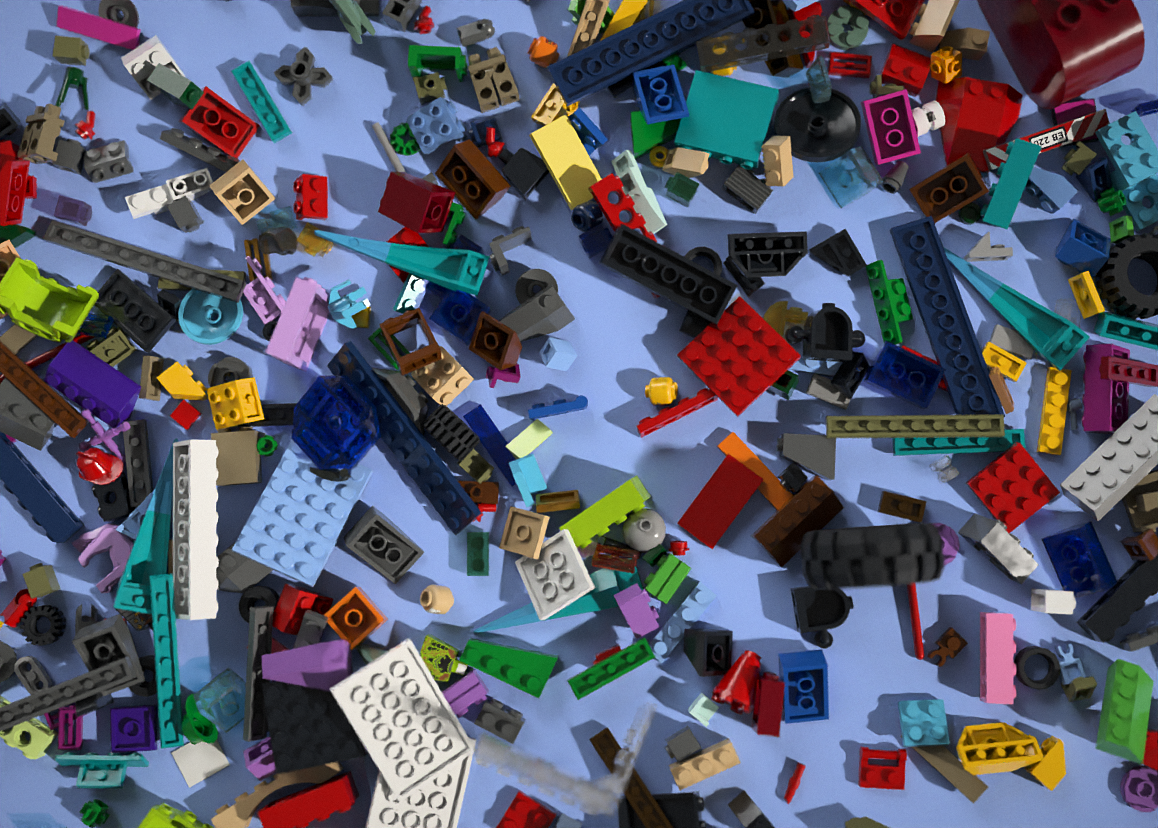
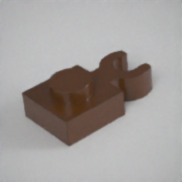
M949 627L935 642L939 648L931 650L927 657L932 659L935 655H939L940 659L936 665L941 667L945 664L947 655L954 659L968 643L952 627Z

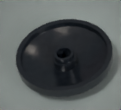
M826 87L804 88L789 95L778 107L774 122L775 136H790L792 156L808 162H826L843 156L855 145L861 127L860 113L854 102L845 94Z

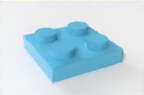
M943 699L898 702L903 747L946 746L950 744Z

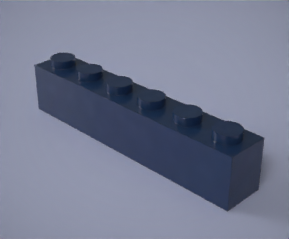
M0 432V478L5 483V489L11 494L14 493L19 499L17 501L18 504L33 515L31 517L38 526H42L45 529L49 540L56 543L66 542L84 524L17 446L8 439L6 434Z

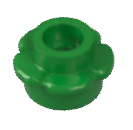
M265 435L263 438L260 437L258 439L257 449L260 455L268 457L277 450V442L273 440L272 436Z

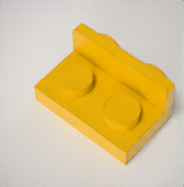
M553 83L531 118L534 122L545 126L565 114L568 117L577 109L580 101L566 106L555 83Z

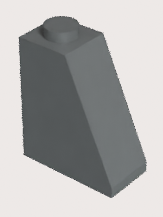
M783 433L781 438H777V451H780V457L825 480L835 479L836 439H826V435Z

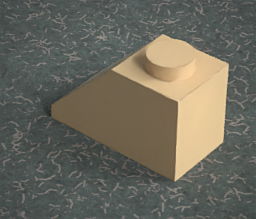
M974 28L946 31L939 43L938 50L944 46H950L962 52V58L979 61L987 51L990 31Z

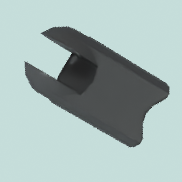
M481 19L458 27L457 32L462 46L466 47L491 38L495 33V28L491 20Z
M82 604L76 609L75 636L80 629L97 623V609L94 605L91 604V617L82 616Z

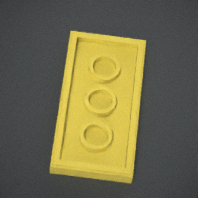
M565 114L529 135L570 210H573L579 204L591 200L593 196L588 188L600 181L601 177L567 115Z

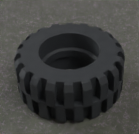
M1151 233L1137 234L1119 242L1110 248L1109 259L1096 274L1097 277H1100V280L1096 283L1097 288L1102 289L1103 293L1100 294L1102 300L1106 298L1109 302L1107 306L1110 309L1116 308V313L1121 316L1127 314L1129 318L1146 319L1158 315V234L1153 237ZM1131 259H1142L1148 262L1155 270L1157 287L1152 295H1144L1131 285L1127 273Z

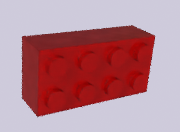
M348 771L330 778L321 784H315L269 802L258 811V815L263 828H304L314 819L320 822L329 818L330 814L338 811V814L348 811L360 795L352 773Z

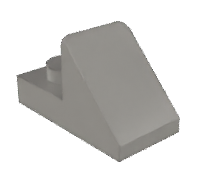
M987 232L963 259L967 262L1007 260L1013 256L1012 247L1005 248L1003 244L991 246L990 232Z

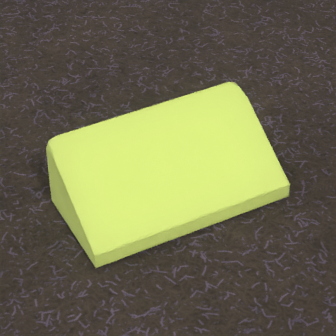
M536 419L505 447L516 459L529 455L550 437L553 432L540 420Z

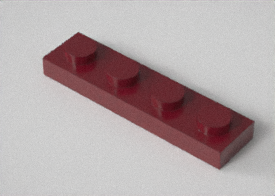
M1111 356L1101 357V364L1099 366L1100 379L1146 387H1158V365Z

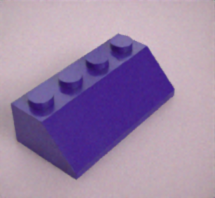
M73 340L66 343L49 364L44 382L84 409L88 408L94 416L112 428L118 427L122 422L131 418L141 390L140 385Z

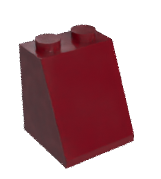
M390 172L383 197L380 200L378 212L416 233L442 232L456 192L405 172Z

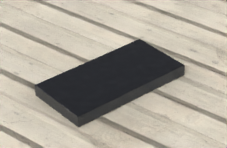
M119 269L112 274L98 291L99 297L94 304L148 353L176 322L172 315Z

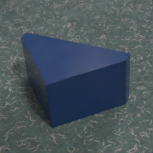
M1106 157L1096 161L1083 170L1080 175L1075 176L1094 202H1097L1102 197L1101 193L1112 188Z

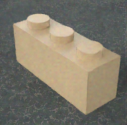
M727 738L679 762H674L669 767L680 791L740 764V760L732 742Z

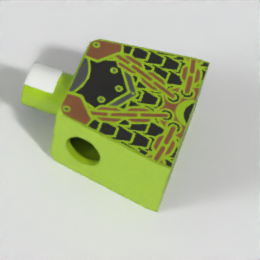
M427 634L425 636L419 655L434 680L449 681L452 672L464 676L467 670V664L456 660L459 653L457 648L433 635Z

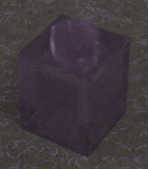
M59 195L54 216L62 221L86 227L87 222L92 217V206L84 201Z

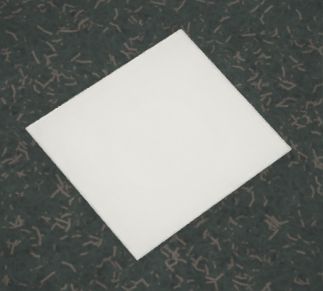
M217 740L210 744L201 742L193 745L189 742L172 752L189 788L230 765Z

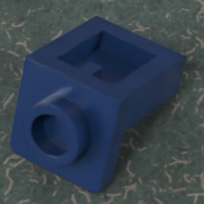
M495 118L477 124L474 121L470 122L472 129H469L468 132L472 142H477L478 148L487 145V127H495V141L502 140Z

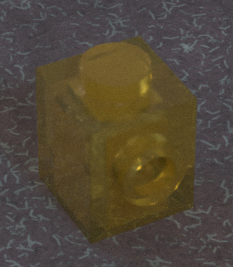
M307 222L296 241L305 247L304 251L315 257L317 254L323 257L325 253L328 254L333 243L316 236L314 231L320 229Z

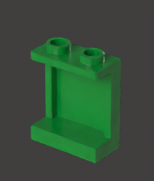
M409 45L408 68L412 78L416 76L417 78L422 77L423 69L456 70L459 82H463L464 76H467L468 63H466V56L462 55L460 47Z

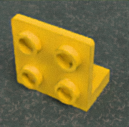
M255 377L234 380L207 388L208 400L216 430L264 419Z

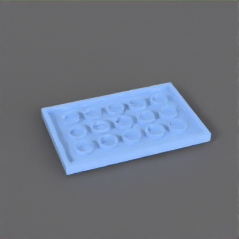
M294 435L234 544L232 551L313 588L373 473L372 470ZM310 467L339 470L345 468L348 470L351 478L339 482L326 480L310 472Z

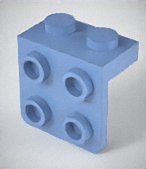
M442 97L437 98L407 117V123L424 154L433 152L452 139L459 142L467 139L465 134L467 129L462 120H458L455 114L457 113L455 105Z

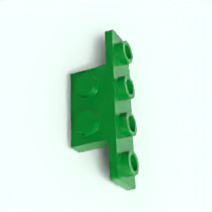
M877 260L868 264L865 268L884 346L890 347L903 342L898 323L913 320L903 278L888 280L883 260Z

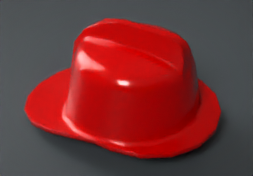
M90 448L84 452L78 451L76 453L78 456L76 464L79 470V477L83 480L97 485H105L115 481L123 471L121 459L98 448Z

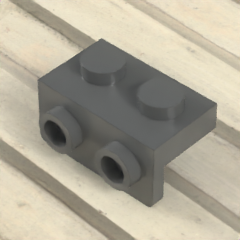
M125 140L113 142L99 148H92L84 152V169L93 183L134 172V168L129 161L128 145Z

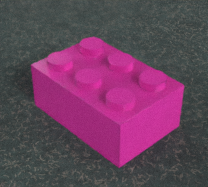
M907 89L861 102L875 165L921 153Z

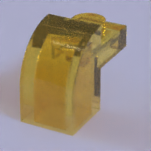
M779 301L771 305L762 318L782 337L784 335L785 322L804 324L808 318V312H802L803 309L798 307H790V310H787L788 301Z

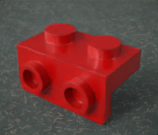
M302 174L294 181L293 185L294 193H296V201L294 202L296 219L326 220L328 218L327 177Z

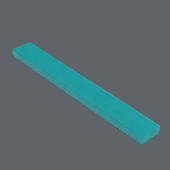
M173 573L150 575L161 749L184 746Z

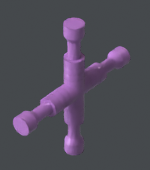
M88 408L83 410L80 414L91 423V427L97 435L90 438L87 442H81L79 444L80 450L85 451L89 449V446H95L104 442L109 450L113 451L123 463L126 462L125 455L118 450V446L112 437L117 436L121 431L129 430L130 424L123 422L119 427H113L105 431L102 425L91 416Z

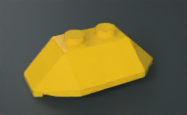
M1004 722L965 726L956 746L963 768L972 775L1014 771L1044 759L1036 737L1026 735L1021 730Z

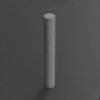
M380 123L373 124L372 128L396 172L406 173Z

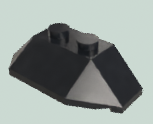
M807 231L728 234L729 257L745 278L786 276L801 258L808 253Z

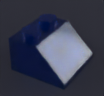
M449 289L429 319L448 334L468 346L472 340L480 313L484 311L489 315L491 310L488 305L471 294Z

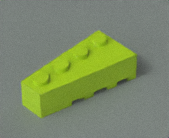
M636 475L562 525L559 529L561 531L563 529L569 530L576 548L580 546L583 549L592 543L590 538L596 534L598 537H601L610 531L609 525L614 522L616 525H619L626 520L627 516L625 514L631 510L636 513L644 508L643 502L649 499L651 495Z

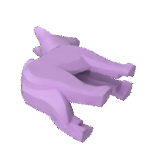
M112 523L79 536V539L72 542V545L79 552H82L78 560L83 567L89 564L90 559L94 555L109 551L115 569L96 584L102 594L110 593L113 590V586L120 581L135 539L116 530L120 525Z

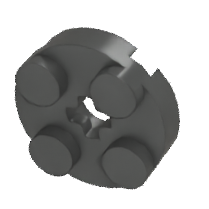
M226 357L211 367L208 383L210 387L227 383L229 381L226 380V376H230L231 373H234L236 380L253 378L252 370L244 361L235 357Z

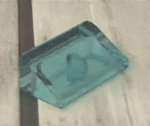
M820 55L806 71V78L814 103L827 102L831 97L832 85L824 59Z

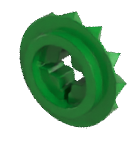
M401 122L400 125L394 127L390 134V142L398 154L410 156L421 149L408 123ZM409 132V136L413 139L408 140L405 145L404 140L400 137L406 136V133Z

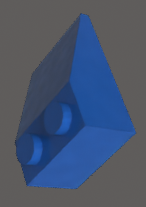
M675 65L633 72V92L637 106L646 124L689 117V111Z
M822 649L778 654L779 676L785 682L783 697L785 724L829 719L828 664Z

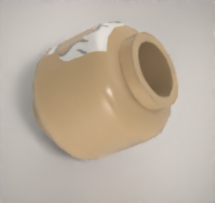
M433 584L422 591L420 603L428 613L446 614L454 604V597L450 588Z

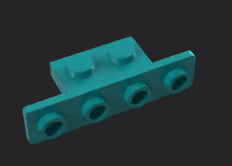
M65 752L64 755L55 756V761L61 766H80L76 782L78 788L123 789L127 767H148L149 765L146 758L139 753H130L129 756L108 753L107 756H101L93 752H88L86 755Z

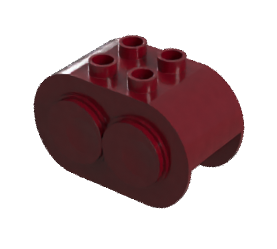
M977 0L986 21L1022 88L1029 98L1042 108L1054 109L1098 86L1133 71L1142 61L1145 48L1144 30L1139 12L1132 0Z

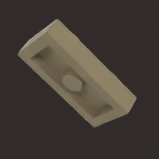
M143 355L140 399L160 401L161 384L156 377L163 373V358Z

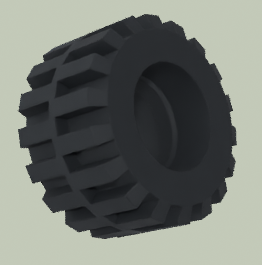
M441 404L423 422L424 428L449 453L459 460H463L480 443L479 437L445 405Z

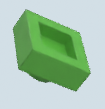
M1125 215L1109 223L1111 243L1118 244L1134 235L1132 216Z

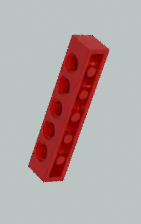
M611 173L588 188L614 232L618 225L624 224L657 242L654 234L646 230L644 226L646 222L641 213L637 214L633 206L635 203L629 194L625 195L622 190L624 185L618 176H614ZM609 193L617 194L618 202L616 204L608 201ZM621 211H626L629 214V221L627 223L619 219ZM651 292V294L653 295L654 298H659V297H660V296H658V295H656V294H654V293Z

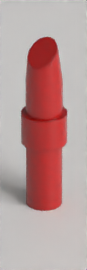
M800 762L797 763L794 773L788 782L784 795L787 804L791 802L796 789H798L801 782L800 779L806 765Z

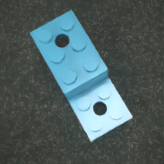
M1134 111L1102 127L1095 134L1116 169L1110 173L1112 188H1114L1115 192L1121 190L1124 194L1126 205L1122 207L1128 216H1132L1133 226L1136 232L1158 221V149L1139 115ZM1122 135L1130 138V145L1122 143ZM1143 198H1147L1150 200V208H1146L1143 206Z

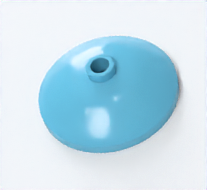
M192 289L186 294L180 304L178 313L179 323L183 332L193 341L205 345L218 344L230 338L240 326L243 317V306L241 300L239 303ZM218 315V319L213 321L214 316Z

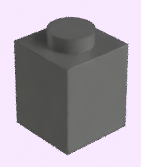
M59 140L55 151L58 153L57 160L52 162V164L60 170L81 174L84 164V152L87 150L80 146L81 143L76 140Z
M186 196L167 206L178 227L185 233L197 230L200 227L199 225L204 223L193 202Z
M688 725L665 739L668 744L665 747L671 759L676 757L678 762L701 748Z

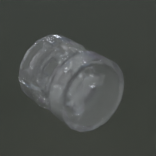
M949 455L943 456L929 465L931 470L937 473V479L940 484H944L960 474L958 469L952 466V460Z

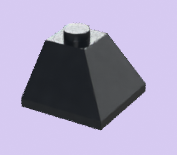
M684 629L683 651L699 676H720L728 672L731 668L733 631Z

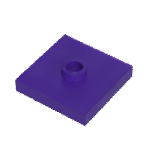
M156 705L110 708L111 753L157 750Z

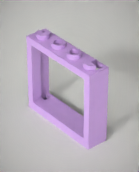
M296 277L266 353L289 366L306 372L330 314L328 310L330 293L326 292L325 289L321 288V285L317 284V281L311 278L304 277L302 280Z

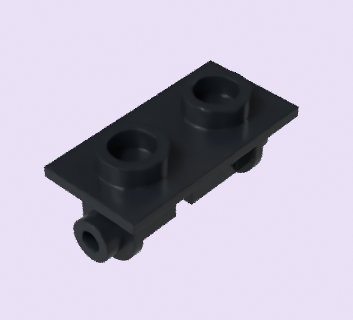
M727 257L726 261L723 262L748 297L765 284L761 277L745 278L730 257Z

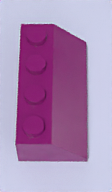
M1114 344L1086 345V351L1083 355L1085 362V373L1083 374L1085 394L1082 397L1084 405L1082 426L1086 432L1113 434L1128 420L1129 384L1100 379L1099 366L1101 364V357L1104 356L1130 360V350Z

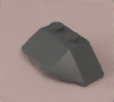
M372 368L424 436L425 428L423 422L427 419L428 406L426 403L429 402L422 392L417 393L414 389L416 384L409 375L402 376L400 371Z
M232 544L218 556V567L216 568L217 590L244 593L271 573L273 569L233 552L234 544Z

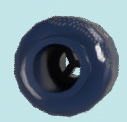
M587 201L573 209L572 223L580 231L587 232L602 224L603 213L597 203Z

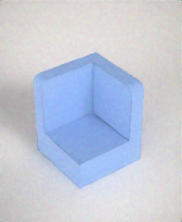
M552 337L548 338L539 352L546 367L567 371L577 357L569 341Z

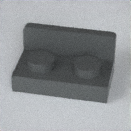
M494 698L491 701L487 699L474 724L513 744L526 719L522 718L523 714L515 709L509 711L503 708L504 704Z

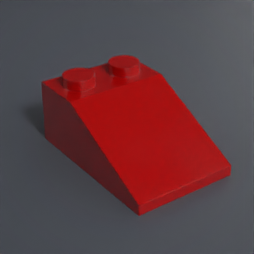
M205 86L201 89L204 94L192 110L187 109L179 122L227 155L238 158L260 125Z
M8 160L0 170L1 226L22 223L30 160Z

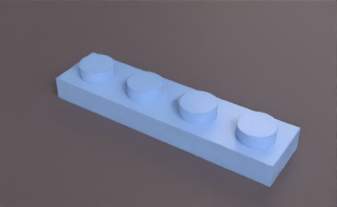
M700 581L649 643L655 658L661 663L664 662L684 637V629H690L717 596Z

